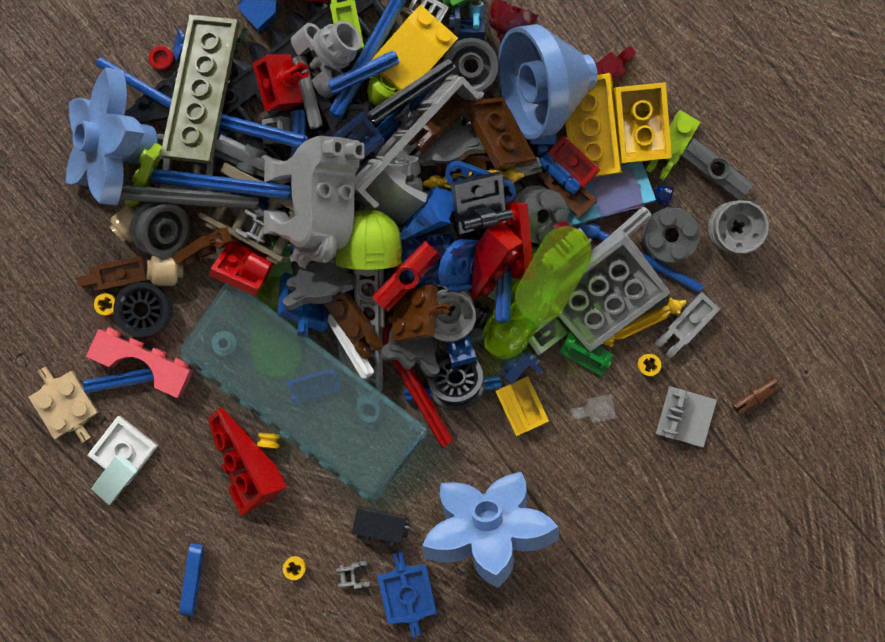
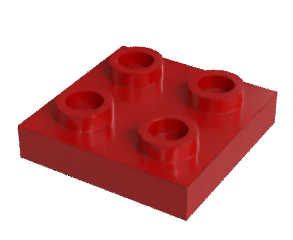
M233 240L225 247L210 269L209 276L256 296L274 269L275 263L267 260L266 254Z

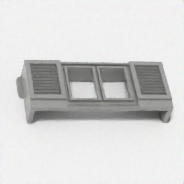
M448 76L437 83L418 103L415 117L403 128L399 127L370 159H366L357 169L354 179V199L360 204L358 209L377 208L379 204L365 189L395 157L408 156L416 148L421 137L411 146L408 145V142L454 93L462 99L478 101L484 93L477 92L463 76Z

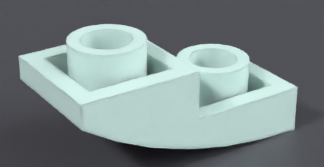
M118 454L104 470L91 490L110 505L116 500L120 492L132 480L138 470L133 467L130 461Z

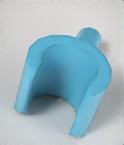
M481 2V5L469 3V18L473 19V28L475 30L479 29V20L483 18V2Z

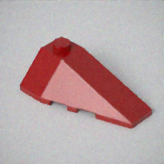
M222 407L218 408L208 419L215 446L223 454L224 463L221 466L223 472L228 471L232 484L228 486L230 495L240 515L243 516L275 498L287 486L276 465Z

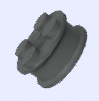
M476 38L462 39L449 48L444 61L449 59L456 67V71L449 76H463L477 92H487L495 83L499 66L498 58L493 48L485 41ZM468 62H473L477 65L478 69L474 73H468L465 71L464 65Z
M528 186L522 189L512 201L528 203L531 242L537 244L548 243L547 235L558 233V230L553 226L568 220V208L564 198L558 192L543 186Z
M146 202L137 209L132 218L130 226L131 238L136 247L141 251L158 258H169L182 250L186 245L190 235V221L186 212L177 205Z
M665 208L654 213L652 218L644 224L642 230V243L646 252L652 258L663 263H675L685 260L696 250L700 239L699 226L691 214L680 208ZM667 229H672L676 233V240L673 243L665 239L664 234Z

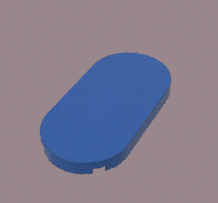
M481 237L457 240L447 248L441 259L438 271L439 283L443 288L453 292L472 289L475 246Z

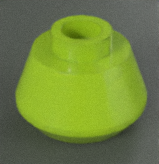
M380 74L371 77L369 80L367 94L368 99L374 105H380L399 92Z

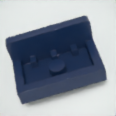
M363 112L359 113L331 136L364 143V158L368 154L376 153L385 141L381 133ZM359 159V166L363 162L362 159Z
M518 349L512 356L509 354L500 364L502 368L499 372L513 384L529 365L539 374L543 370L539 367L541 361L528 350L523 353Z

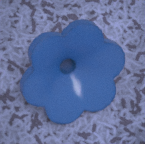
M178 29L174 39L173 55L176 61H180L184 44V33L181 29Z

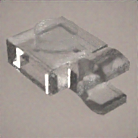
M612 394L586 398L587 406L570 409L572 419L589 416L590 423L616 419Z

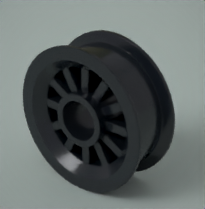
M145 282L132 283L123 288L117 295L113 307L114 318L118 326L127 334L136 337H151L162 332L169 324L172 317L171 300L167 293L158 286ZM130 298L134 302L133 304L128 302ZM156 302H159L160 305L154 306ZM145 303L148 306V313L142 317L138 313V307ZM126 306L131 307V310H126ZM160 309V314L155 313V310Z
M449 354L438 358L436 362L439 366V373L434 377L428 376L430 393L434 401L441 407L453 411L464 410L476 404L484 391L483 371L478 361L452 368ZM456 379L461 380V382L457 384L451 383L453 380Z

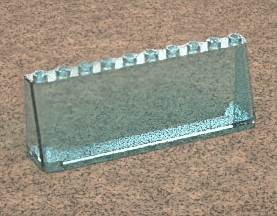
M225 283L179 349L182 353L180 357L188 364L193 365L195 363L202 368L200 373L212 381L215 378L221 383L220 388L227 394L232 396L234 393L240 397L241 400L239 402L250 411L253 408L261 414L259 418L266 424L271 426L274 423L281 429L279 433L289 441L293 438L300 443L299 448L309 456L313 453L320 459L318 463L328 471L334 469L340 474L338 478L348 486L351 484L355 485L360 489L358 494L367 501L371 499L377 500L431 431L429 426L422 421L415 420L412 414H409L365 379H362L356 372L309 336L305 338L299 337L297 335V327L285 318L278 316L276 311L259 298Z

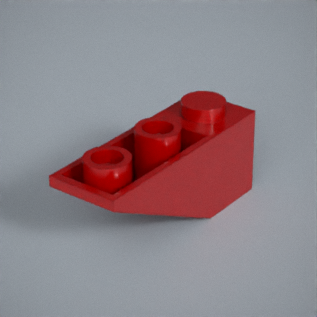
M503 222L488 228L475 246L471 294L473 300L482 295L484 297L488 296L496 287L494 285L495 281L502 278L507 272L505 268L507 264H510L519 255L517 250L523 242Z

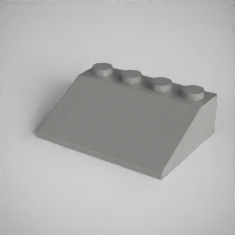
M622 228L542 288L543 299L589 352L670 294L663 281Z

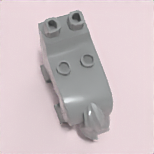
M317 136L300 145L289 160L265 159L264 182L285 184L292 181V202L295 216L290 219L285 212L264 210V234L278 235L289 240L290 245L293 244V254H290V262H297L299 267L304 269L309 261L327 263L335 257L336 250L342 249L347 245L352 233L354 219V179L359 168V159L364 158V143L341 137Z

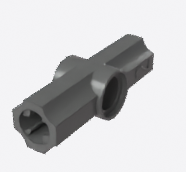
M222 134L216 141L214 155L237 165V168L255 176L264 177L265 159L279 160L266 155L267 152L249 144L244 145Z
M695 138L680 155L699 170L706 180L714 182L737 201L741 200L753 185L733 169L726 159L715 155ZM712 164H717L721 167L722 172L720 176L712 173Z

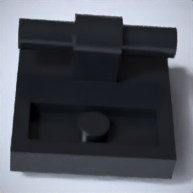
M500 172L451 182L456 232L459 234L494 227L499 222L507 223V220L513 219L512 210L505 209L503 177Z

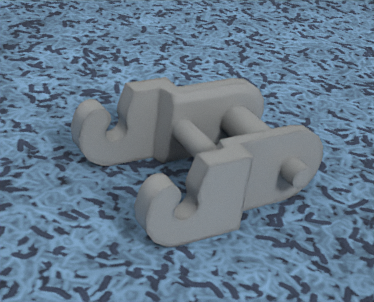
M245 209L244 212L252 216L255 223L250 232H243L239 228H236L235 232L245 238L256 239L258 244L260 242L265 243L263 239L265 234L264 222L261 220L262 216ZM259 223L263 226L257 236L254 234V231Z
M367 561L352 562L351 566L348 567L340 565V568L336 569L337 572H340L341 579L338 587L346 589V586L354 585V589L370 586V582L357 583L354 575V568L360 565H368ZM345 571H350L352 581L346 582Z

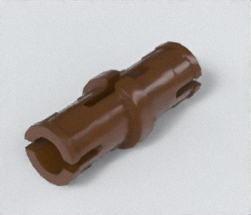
M771 377V379L759 387L751 388L749 390L750 393L733 402L732 406L734 409L744 404L743 407L736 410V413L741 417L755 406L763 405L765 403L764 400L781 391L782 387L780 384L770 389L778 380L775 377Z

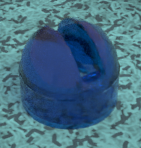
M665 185L656 188L654 194L656 202L668 207L674 188Z

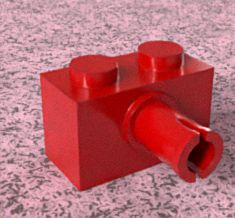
M291 54L266 55L252 63L265 112L290 110L303 103L298 81L309 76V71L302 74L303 71L308 69L306 64L299 62L294 66Z

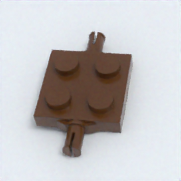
M430 284L410 289L394 305V313L385 315V325L392 324L391 341L402 343L434 337L438 315L450 312V310H447L450 309L448 303L438 304L437 286Z

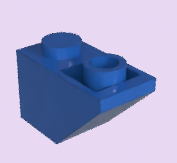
M279 0L239 1L238 10L260 35L279 19Z

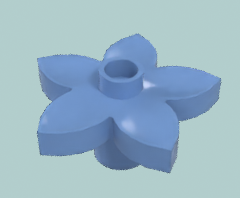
M106 67L94 85L91 100L75 98L69 102V120L73 132L72 140L74 147L69 157L65 183L88 186L93 197L100 204L118 205L123 185V162L141 164L138 161L142 152L145 149L149 150L157 143V134L152 126L140 124L134 117L124 115L127 100L123 70Z
M518 472L496 480L487 489L485 494L467 484L456 482L441 483L440 499L446 520L437 524L428 533L422 547L424 558L437 562H456L472 556L473 564L478 574L486 582L498 588L509 577L513 569V550L535 551L548 547L559 540V529L554 521L544 513L526 508L528 504L526 481L522 472Z

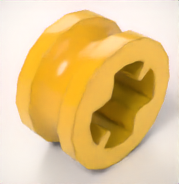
M107 293L98 295L94 301L96 312L105 316L113 315L116 297ZM109 298L111 300L109 303H112V308H106L104 311L102 309L104 306H101V301H107Z
M654 354L641 356L637 363L639 371L646 376H654L661 369V361ZM652 358L655 369H649V372L645 370L646 365L643 362L645 359L649 361Z
M258 433L260 441L257 442V446L279 448L277 440L280 439L281 435Z
M292 556L284 563L282 568L283 574L289 580H298L305 573L306 563L302 558ZM291 562L301 566V569L298 570L299 574H295L293 571L289 572L288 567L291 566Z

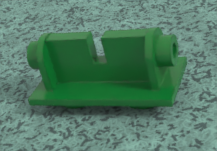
M572 331L569 332L559 350L560 354L600 376L609 368L614 355L599 346L589 352Z

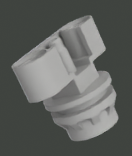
M346 21L328 24L323 29H319L312 23H307L292 36L291 44L298 56L311 52L314 59L310 63V67L312 69L319 67L321 73L311 81L321 96L331 98L335 94H332L327 82L343 74L342 69L346 68L354 60L357 50L361 47V37L357 29Z

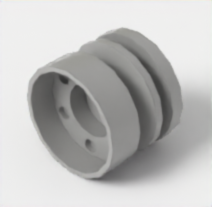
M730 201L721 204L712 212L708 220L707 231L710 240L717 248L725 252L748 253L756 250L764 243L768 235L769 222L766 213L759 205L751 201ZM733 223H739L737 231H731L730 228L733 227Z
M439 286L437 292L438 304L449 303L451 307L447 309L450 310L448 314L438 315L434 337L445 342L457 341L465 337L473 329L476 321L473 299L469 289L453 292Z

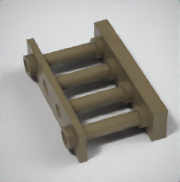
M224 163L220 171L228 175V178L264 182L228 163ZM269 197L268 211H278L284 205L290 209L289 218L291 219L295 216L292 199L286 200ZM216 207L213 215L200 212L198 217L207 221L205 224L207 227L213 230L228 227L229 234L267 254V260L277 265H280L281 262L291 264L290 258L283 254L289 240L279 237L273 249L262 242L256 243L254 238H245L235 232L236 228L243 229L249 217L244 212L245 209L240 210L233 226L222 221L227 208ZM259 224L255 235L258 236L263 225Z

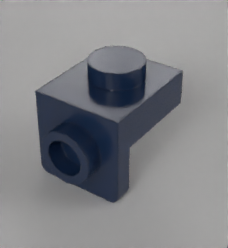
M455 6V15H450L449 30H454V35L458 37L457 40L476 38L484 41V19L479 20V29L475 30L473 28V19L460 18V6Z

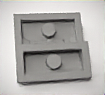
M386 166L365 191L379 204L375 208L376 210L388 215L394 222L402 226L425 204L427 194L406 185V175Z

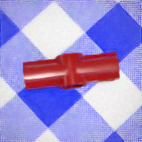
M424 241L403 264L397 266L395 272L372 295V298L388 312L410 289L416 286L418 280L435 264L441 255L428 242ZM404 270H410L414 274L409 282H403L399 279L401 272Z

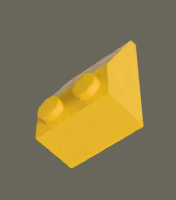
M420 5L372 60L390 51H394L397 54L399 64L379 74L400 91L432 70L456 42L458 37Z
M666 82L613 88L621 163L672 158Z

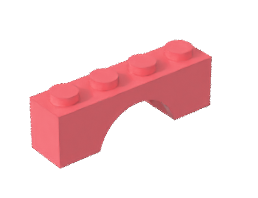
M110 327L107 330L98 329L86 357L108 367H115L119 362L129 357L141 359L153 372L154 388L176 398L183 396L194 372L193 369L188 368V362L179 358H175L174 361L166 358V352L154 347L152 351L144 348V342L130 337L127 340L120 337L122 333Z

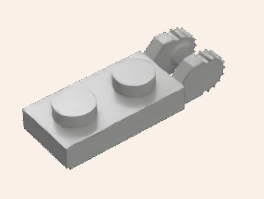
M700 292L667 327L668 330L661 335L655 344L658 347L663 346L672 334L675 335L679 341L671 346L666 353L668 357H673L683 345H687L720 308L703 292Z

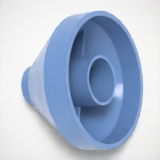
M537 24L512 28L503 37L498 55V82L501 97L504 98L525 138L536 139L556 134L586 96L588 90L596 86L597 68L593 58L588 54L582 55L576 48Z

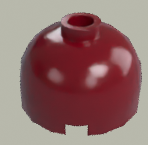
M493 0L488 11V22L491 28L498 32L496 37L503 39L505 34L512 28L536 24L539 15L503 0Z

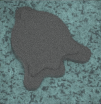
M462 114L436 141L434 140L432 147L427 152L422 154L417 151L416 157L419 158V165L436 166V162L448 165L456 160L462 161L472 154L486 153V150L472 124L462 125Z
M293 262L291 268L294 275L287 281L288 289L293 292L283 299V303L287 310H294L303 304L333 301L332 296L339 291L342 295L346 291L355 288V277L333 262L308 263L305 269L299 267L297 262Z
M391 326L389 342L379 351L380 357L386 361L395 359L406 369H411L417 363L427 376H436L439 373V366L435 359L438 339L430 337L402 343L391 341Z

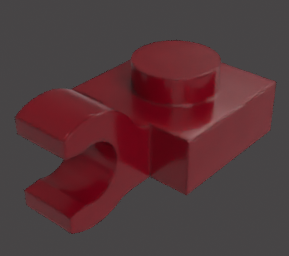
M630 45L617 57L611 51L596 63L597 75L610 73L613 83L626 73L627 70L623 65L635 56V50Z

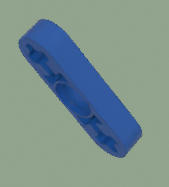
M456 160L447 165L445 177L451 185V182L466 179V177L461 175L457 179L453 178L451 171H456L457 168L461 169V174L467 177L468 173L472 172L470 178L492 172ZM503 177V188L508 186L510 192L504 194L505 204L514 200L516 187L512 180Z
M191 543L189 547L180 603V615L193 617L196 610L204 558V545Z

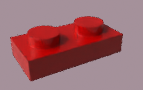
M562 136L547 153L554 158V162H558L571 174L572 178L578 180L583 188L601 170L565 136Z

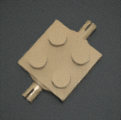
M47 366L37 371L45 384L39 391L28 398L53 438L57 439L67 432L75 431L81 443L89 440L91 436H89L83 425L89 418L98 414L99 411L88 393L84 392L83 385L75 372L69 371L59 378H53Z

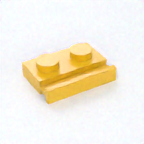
M528 376L495 391L516 436L549 422Z

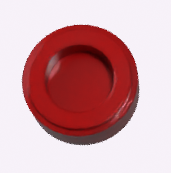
M166 46L154 47L148 56L150 65L160 72L170 70L175 62L172 51Z

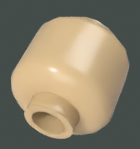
M126 205L111 218L112 226L110 228L122 242L125 240L133 242L130 226L132 218L139 207L133 209L131 206Z
M152 256L151 260H147V280H151L154 286H175L178 278H183V264H176L172 257L158 258Z

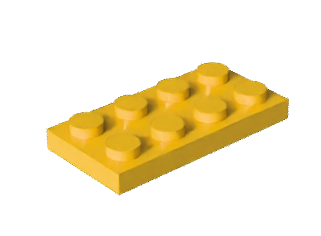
M610 73L597 75L596 86L588 90L586 96L565 122L567 138L601 169L595 177L622 173L612 76Z

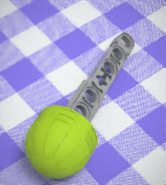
M365 209L354 212L350 239L342 249L336 250L335 263L343 268L354 269L356 280L354 300L363 313L365 307H370L374 310L375 318L369 321L382 342L385 312L372 298V295H367L364 292L363 285L366 282L373 284L376 292L384 283V269L402 264V241L398 226L388 215L377 210ZM370 347L371 357L376 361V366L373 368L374 373L370 377L362 379L357 372L358 392L360 394L358 397V413L367 422L375 421L383 412V396L380 395L383 389V359L380 357L379 351H374L372 347ZM366 380H371L375 383V392H370L365 388ZM365 405H374L376 415H369L365 411Z

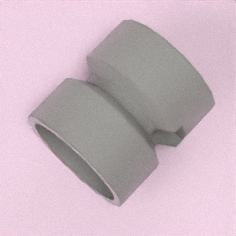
M411 155L395 157L387 165L406 175V185L423 192L422 179L417 176L420 173L418 157Z

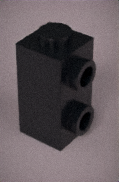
M358 506L352 534H357L356 538L371 541V538L381 539L382 544L395 546L396 543L401 544L402 537L407 538L410 523L405 522L406 515Z

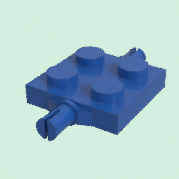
M284 272L280 277L278 316L296 322L298 324L297 335L301 336V338L308 336V327L323 332L328 327V309L324 303L303 304L294 310H287L285 308L283 299L293 292L288 289L287 281L293 275Z
M403 551L398 554L396 552L393 553L396 568L390 572L377 575L388 625L399 622L409 623L411 637H416V633L418 637L422 635L418 621L425 616L437 614L426 563L406 566Z

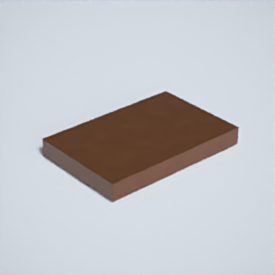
M503 97L467 101L463 105L496 171L528 166L536 161Z

